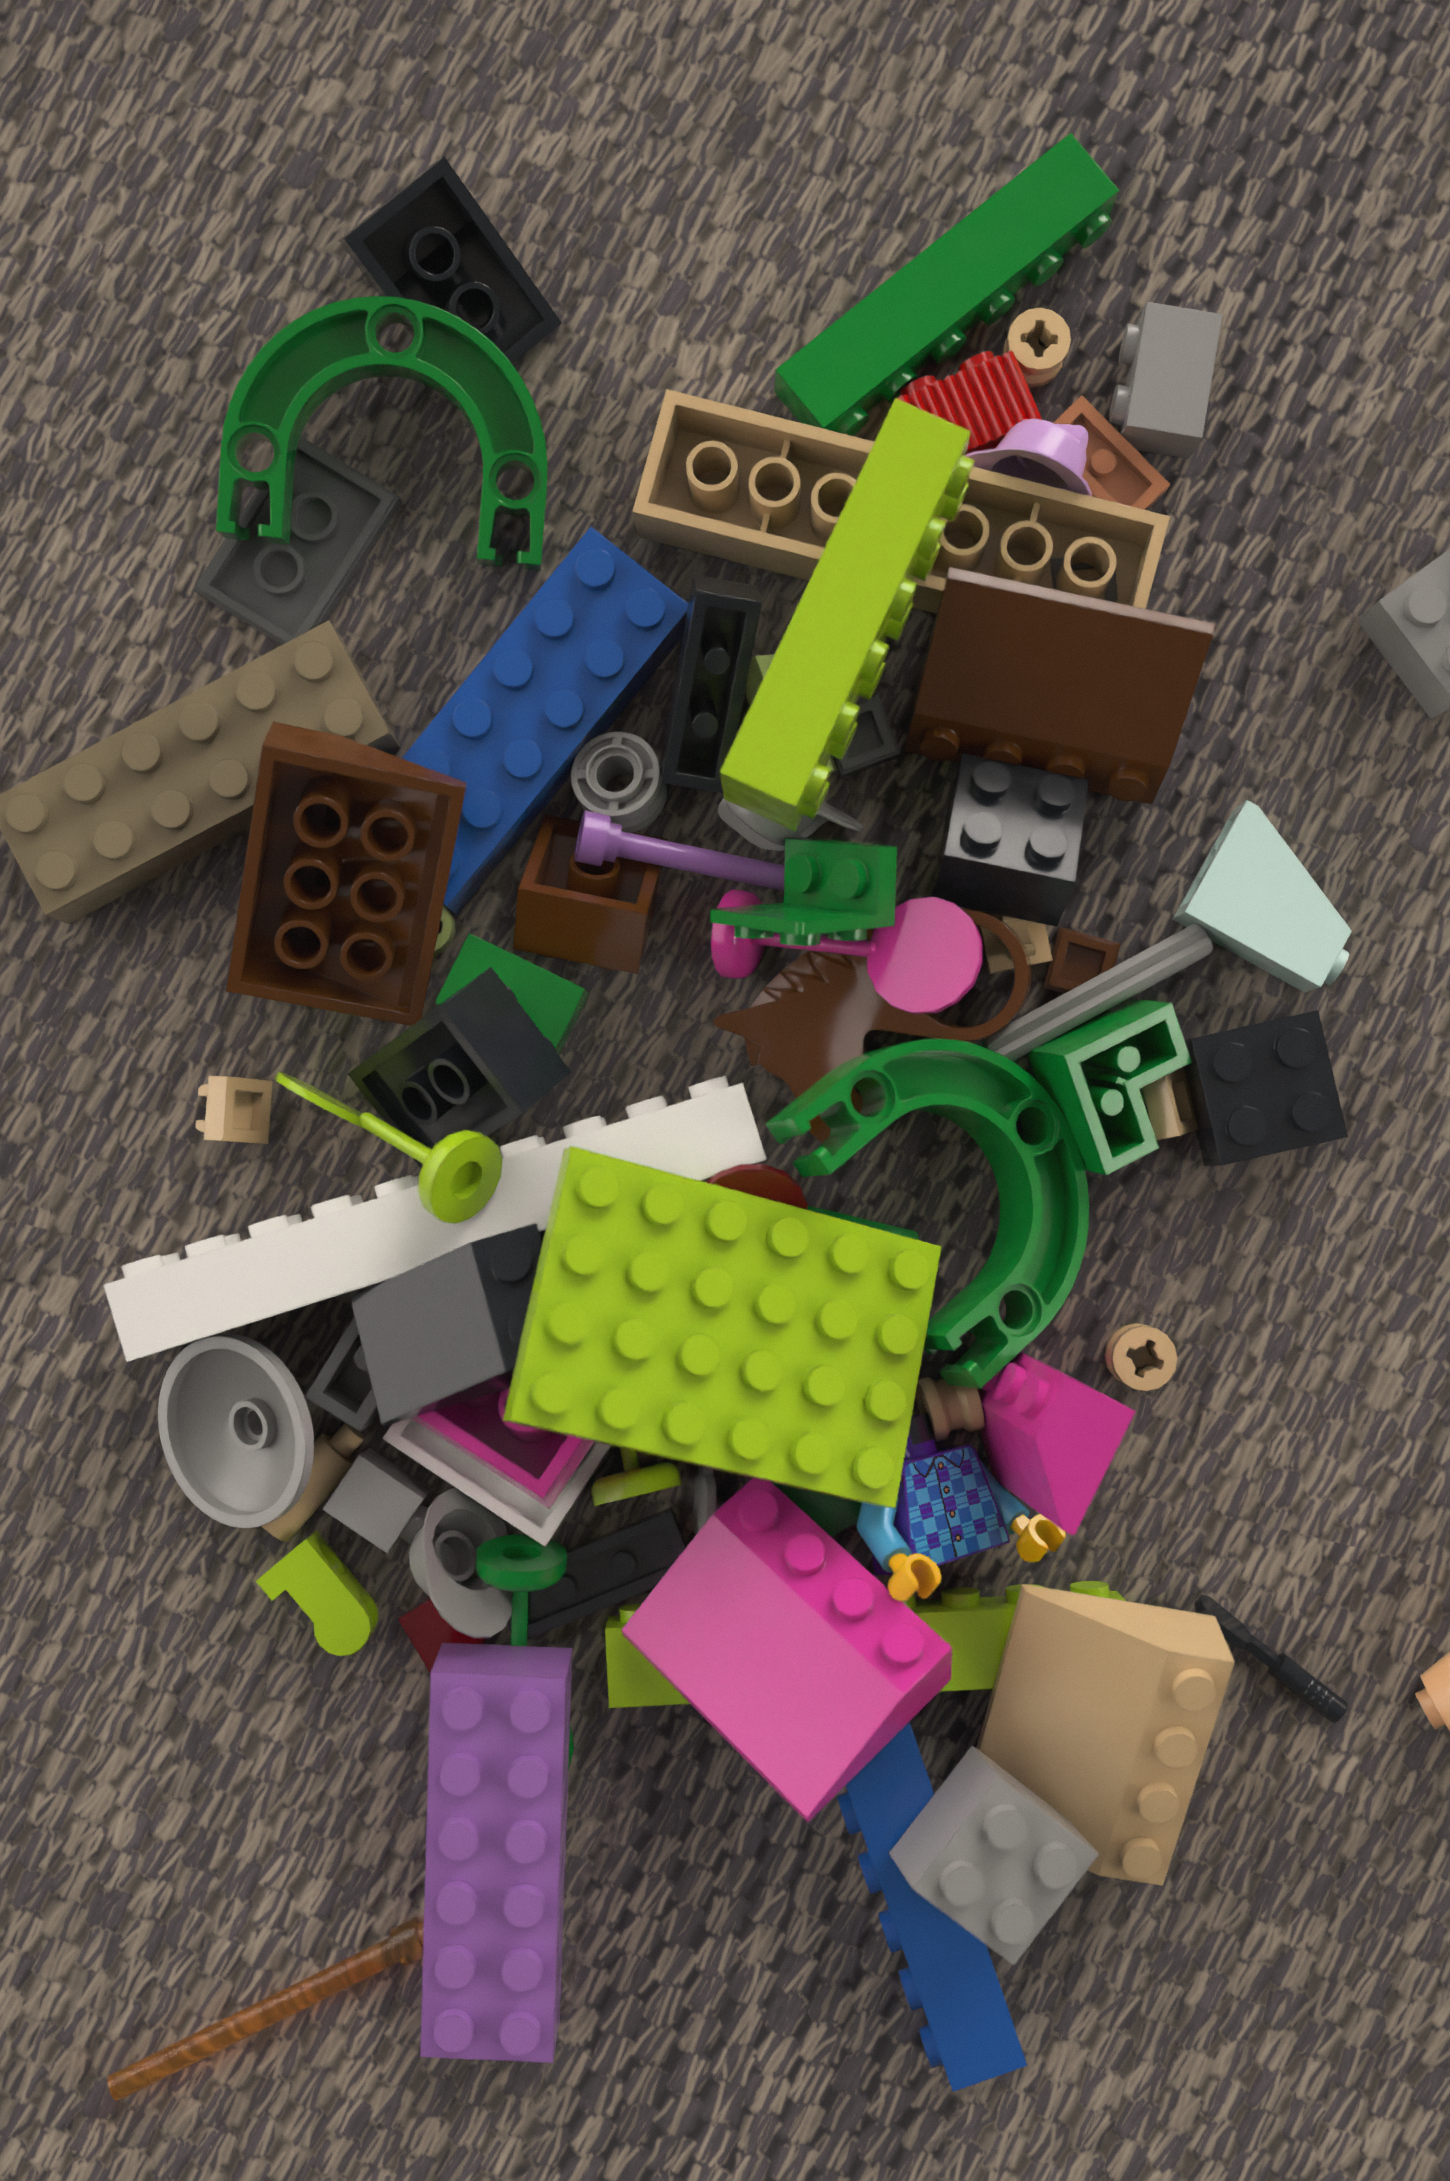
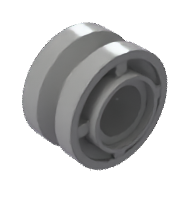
M609 732L590 740L575 757L571 770V783L583 810L609 815L611 823L621 824L622 832L627 833L645 828L658 817L666 801L667 784L661 783L660 763L654 750L645 740L627 732ZM623 774L633 776L631 784L624 790L618 792L606 790L608 783L614 777Z

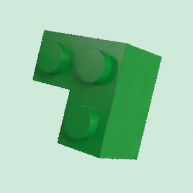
M1131 998L1027 1053L1037 1082L1057 1104L1071 1128L1083 1160L1084 1169L1102 1175H1108L1159 1148L1139 1089L1192 1063L1172 1003Z

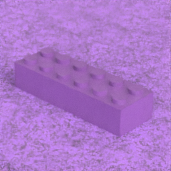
M442 1643L431 1670L420 2057L553 2063L560 2022L572 1648Z

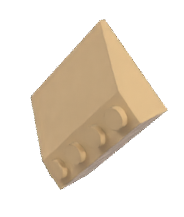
M1022 1584L976 1748L1074 1825L1099 1854L1087 1869L1098 1876L1161 1886L1164 1884L1235 1663L1216 1617Z

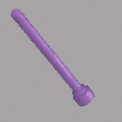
M585 810L583 812L575 847L574 861L601 866L603 861L614 863L616 857L784 891L785 865L622 832V825L611 823L609 815Z

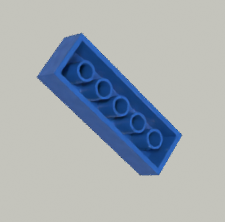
M590 527L402 757L404 760L467 783L443 904L455 915H458L571 776L573 762L581 748L593 738L605 734L682 639L688 603L593 527Z

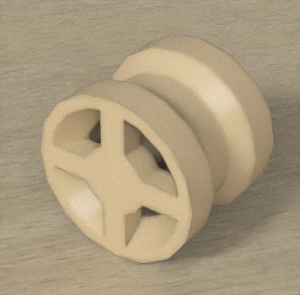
M1045 308L1028 309L1018 315L1011 324L1002 355L1007 351H1013L1028 387L1044 386L1054 380L1062 368L1071 343L1070 329L1063 317L1053 310ZM1039 338L1045 344V346L1048 347L1047 349L1044 350V348L1041 345H1039Z
M1138 1323L1124 1325L1113 1332L1106 1343L1104 1356L1108 1370L1115 1379L1133 1389L1142 1391L1158 1389L1170 1380L1176 1370L1177 1353L1175 1345L1168 1335L1157 1328ZM1148 1364L1146 1367L1139 1369L1138 1373L1135 1374L1137 1368L1143 1367L1144 1365Z
M930 1377L918 1380L916 1399L920 1414L928 1413L935 1442L947 1439L950 1432L956 1429L964 1428L969 1432L984 1428V1413L977 1388L949 1386L944 1379L935 1381Z

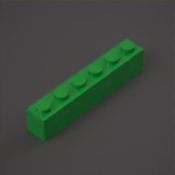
M1069 133L775 369V394L799 423L851 436L856 435L869 420L867 412L884 398L889 404H892L895 398L897 399L901 396L900 392L906 385L918 379L915 373L932 359L938 365H941L954 356L967 340L964 334L982 320L986 326H989L999 320L1014 304L1015 298L1013 294L1029 281L1034 287H1038L1046 282L1063 264L1064 259L1061 256L1075 244L1079 243L1082 248H1087L1097 241L1112 223V219L1109 216L1119 189L1073 134Z

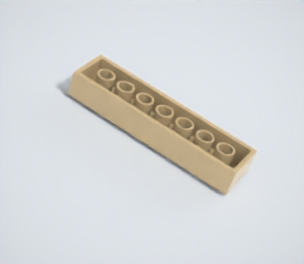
M666 389L632 511L638 537L810 581L873 447L874 441ZM973 467L967 484H969L967 493L954 521L941 519L946 522L939 541L941 548L926 581L916 577L913 579V582L918 583L911 601L914 603L913 608L937 614L949 567L1053 589L1050 559L1063 558L1056 577L1057 590L1105 600L1104 592L1116 571L1118 601L1115 603L1146 609L1170 516ZM1087 563L1093 566L1094 569L1072 571L1071 565Z

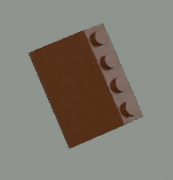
M949 567L916 687L904 751L924 755L935 761H952L960 763L962 753L1079 777L1089 780L1087 791L1111 795L1122 801H1139L1152 804L1170 767L1214 634L1215 624Z
M272 722L262 744L226 991L409 1026L420 1020L423 1014L467 783L340 735Z

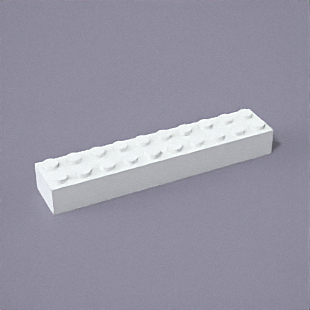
M721 1076L688 1087L692 1099L671 1106L667 1105L666 1099L663 1096H658L627 1106L626 1111L629 1119L607 1125L605 1118H601L599 1115L564 1126L563 1130L566 1139L546 1145L544 1137L538 1138V1135L503 1145L500 1147L503 1156L501 1178L495 1193L485 1207L476 1215L457 1224L444 1223L423 1207L418 1194L419 1176L413 1177L409 1175L374 1186L377 1198L364 1203L361 1195L352 1197L346 1195L313 1205L311 1209L314 1218L302 1222L300 1214L289 1217L282 1215L248 1226L251 1238L241 1241L239 1233L225 1237L224 1235H219L185 1246L187 1259L180 1260L177 1252L162 1257L161 1255H156L123 1265L121 1267L125 1278L104 1284V1288L126 1361L162 1352L386 1281L476 1240L534 1223L537 1224L539 1232L544 1231L547 1227L563 1151L570 1146L699 1181L711 1178L720 1171L740 1164H756L765 1161L767 1158L743 1083L729 1087L726 1076Z

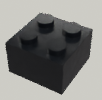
M962 753L948 802L932 897L955 903L960 907L1057 927L1076 879L1089 780Z
M1318 1010L1185 1040L1192 1063L1182 1068L1185 1070L1198 1126L1196 1133L1204 1166H1222L1348 1137Z

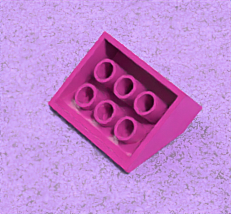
M752 1478L711 1515L622 1628L623 1636L807 1823L951 1680L952 1647L902 1601L894 1599L889 1594L888 1588L772 1482Z

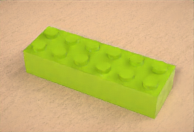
M895 398L720 771L725 800L795 832L803 815L813 820L815 819L830 786V783L827 781L831 769L826 767L831 755L838 759H843L857 729L858 723L855 721L860 707L855 705L859 696L868 700L871 699L886 665L883 661L889 645L885 644L884 641L887 636L894 640L899 639L914 605L911 601L918 583L913 582V579L916 577L926 581L941 548L939 541L946 526V522L941 519L944 518L953 522L969 487L967 481L975 463V460L965 456L971 431Z

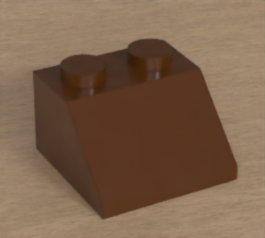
M545 814L518 887L513 949L536 953L543 957H556L595 965L607 970H620L638 974L649 936L663 866L616 857L614 863L603 861L601 866L574 861L575 847L581 821ZM632 832V834H637V835H642V836H647V837H651V838H656V839H661V840H666V841H668V839H665V838H661V837H656V836H651V835H646V834H641V833Z

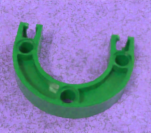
M386 296L351 298L322 306L292 321L276 333L249 363L232 395L223 425L216 532L224 538L249 541L250 529L242 528L239 525L243 491L246 487H252L259 490L270 489V525L258 524L257 536L264 537L274 544L290 545L295 456L299 439L309 418L329 396L349 384L373 377H399L422 383L445 396L464 415L476 435L483 460L477 546L478 564L502 567L503 555L497 554L496 549L492 548L498 515L506 514L512 517L527 516L530 519V552L518 551L516 564H523V569L541 571L548 473L546 443L541 420L531 394L512 363L492 341L475 327L443 309L416 300ZM396 323L407 325L414 332L413 342L407 349L402 352L393 353L380 346L381 333L387 326ZM262 440L271 443L274 448V458L270 466L261 472L246 470L243 466L242 457L247 446L255 441ZM511 468H519L530 474L534 481V486L529 495L519 500H512L502 495L497 487V483L503 472Z
M922 1039L858 1055L840 1064L823 1076L765 1125L780 1144H785L793 1136L805 1134L812 1128L808 1122L818 1115L830 1128L831 1133L829 1137L811 1154L799 1156L792 1162L802 1178L832 1174L888 1125L913 1110L926 1111L945 1117L960 1126L976 1141L987 1157L997 1182L1000 1201V1221L997 1237L991 1254L978 1275L929 1319L923 1350L928 1354H934L937 1350H956L962 1344L959 1337L968 1330L971 1331L975 1336L974 1344L954 1365L946 1364L939 1370V1373L949 1386L982 1388L1052 1321L1069 1295L1080 1270L1089 1228V1196L1084 1164L1077 1142L1068 1122L1047 1091L1016 1063L983 1046L960 1040ZM853 1086L862 1095L863 1106L860 1114L854 1109L851 1102ZM1017 1118L1020 1119L1023 1127L1021 1139L1016 1130ZM1002 1298L1006 1304V1315L1003 1322L999 1316V1305Z

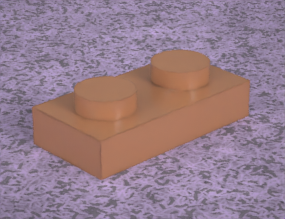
M1082 395L1053 422L1054 424L1082 425L1087 430L1089 437L1086 447L1087 460L1082 477L1087 481L1092 497L1148 510L1171 485Z

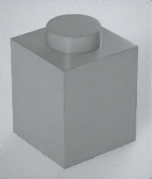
M369 1447L359 1454L322 1510L388 1553L400 1538L411 1544L413 1537L424 1524L428 1508L423 1506V1503L432 1489Z

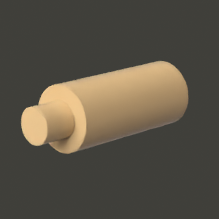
M346 1422L333 1437L322 1433L314 1442L312 1471L299 1501L282 1517L261 1526L275 1538L283 1542H289L340 1484L356 1460L352 1453L365 1439L363 1434Z

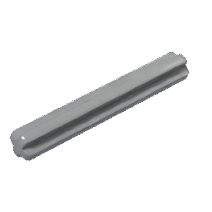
M1192 924L1007 1024L997 1032L983 1038L981 1046L997 1052L1011 1061H1015L1026 1055L1030 1050L1051 1041L1211 954L1213 950L1212 942L1201 925Z

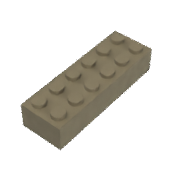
M330 620L0 794V830L46 916L70 924L249 829L262 744L272 722L340 735L388 754L401 748L343 638Z

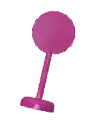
M730 890L723 896L717 908L760 905L763 903L752 892ZM936 897L910 899L895 907V926L875 928L870 941H841L828 939L827 936H820L819 945L794 946L781 944L779 932H774V937L748 939L735 937L734 926L713 923L712 959L715 969L721 977L745 979L750 976L758 967L765 946L867 957V971L876 992L894 1008L915 1015L938 1013L958 1003L975 984L983 963L982 939L973 919L955 903Z

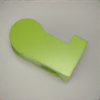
M317 1530L256 1580V1583L271 1601L287 1590L314 1623V1635L320 1647L330 1654L346 1656L359 1651L377 1628L379 1614L374 1600Z

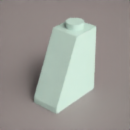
M1248 800L1243 802L1231 812L1176 911L1173 920L1185 927L1192 924L1201 925L1212 942L1304 993L1320 988L1323 983L1331 985L1339 976L1348 960L1349 952L1342 948L1352 930L1259 806Z

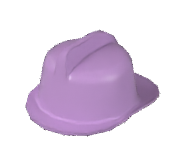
M1034 418L1024 419L1009 430L995 449L976 451L965 455L975 460L973 467L1088 496L1092 495L1087 481L1082 477L1087 460L1086 447L1089 440L1088 432L1082 425L1054 424Z

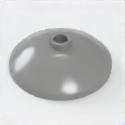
M217 1334L197 1340L185 1347L176 1356L166 1372L158 1402L160 1440L165 1458L175 1480L195 1506L222 1524L237 1528H253L282 1517L294 1507L302 1496L310 1478L314 1458L312 1419L299 1384L285 1364L272 1351L259 1342L242 1335Z

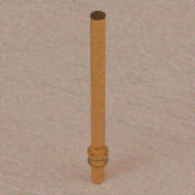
M413 1918L390 1929L389 1938L109 2075L107 2084L112 2098L115 2101H119L399 1962L406 1967L422 1959L424 1921L418 1923L417 1919Z

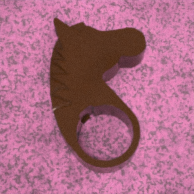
M961 909L973 919L976 925L990 930L1003 941L1014 963L1015 982L1011 997L1000 1013L986 1023L974 1026H960L946 1022L934 1013L915 1015L894 1008L876 992L867 971V957L808 951L775 976L760 992L750 1008L719 1015L713 1020V1024L718 1028L744 1037L751 1066L761 1065L769 1073L783 1079L792 1090L795 1098H798L840 1064L858 1055L870 1052L871 1037L875 1030L937 1039L972 1041L987 1037L1002 1029L1017 1016L1029 994L1032 976L1030 958L1020 937L1002 920L983 912ZM875 928L867 929V941L871 940ZM853 1086L851 1102L854 1109L860 1114L863 1106L862 1095ZM820 1115L808 1122L812 1127L809 1129L811 1134L823 1143L831 1133L830 1128L821 1120Z

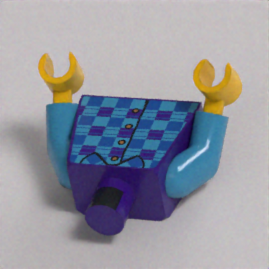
M928 1413L911 1417L896 1507L883 1508L862 1503L857 1521L858 1533L872 1552L875 1575H893L888 1581L889 1594L899 1601H907L916 1590L921 1598L927 1599L941 1581L940 1570L937 1566L1010 1543L1009 1535L1016 1533L1019 1536L1016 1542L1019 1556L1026 1562L1032 1563L1040 1561L1048 1550L1056 1552L1065 1539V1531L1061 1530L1043 1515H1036L1029 1520V1510L999 1483L981 1462L976 1450L970 1444L936 1448Z

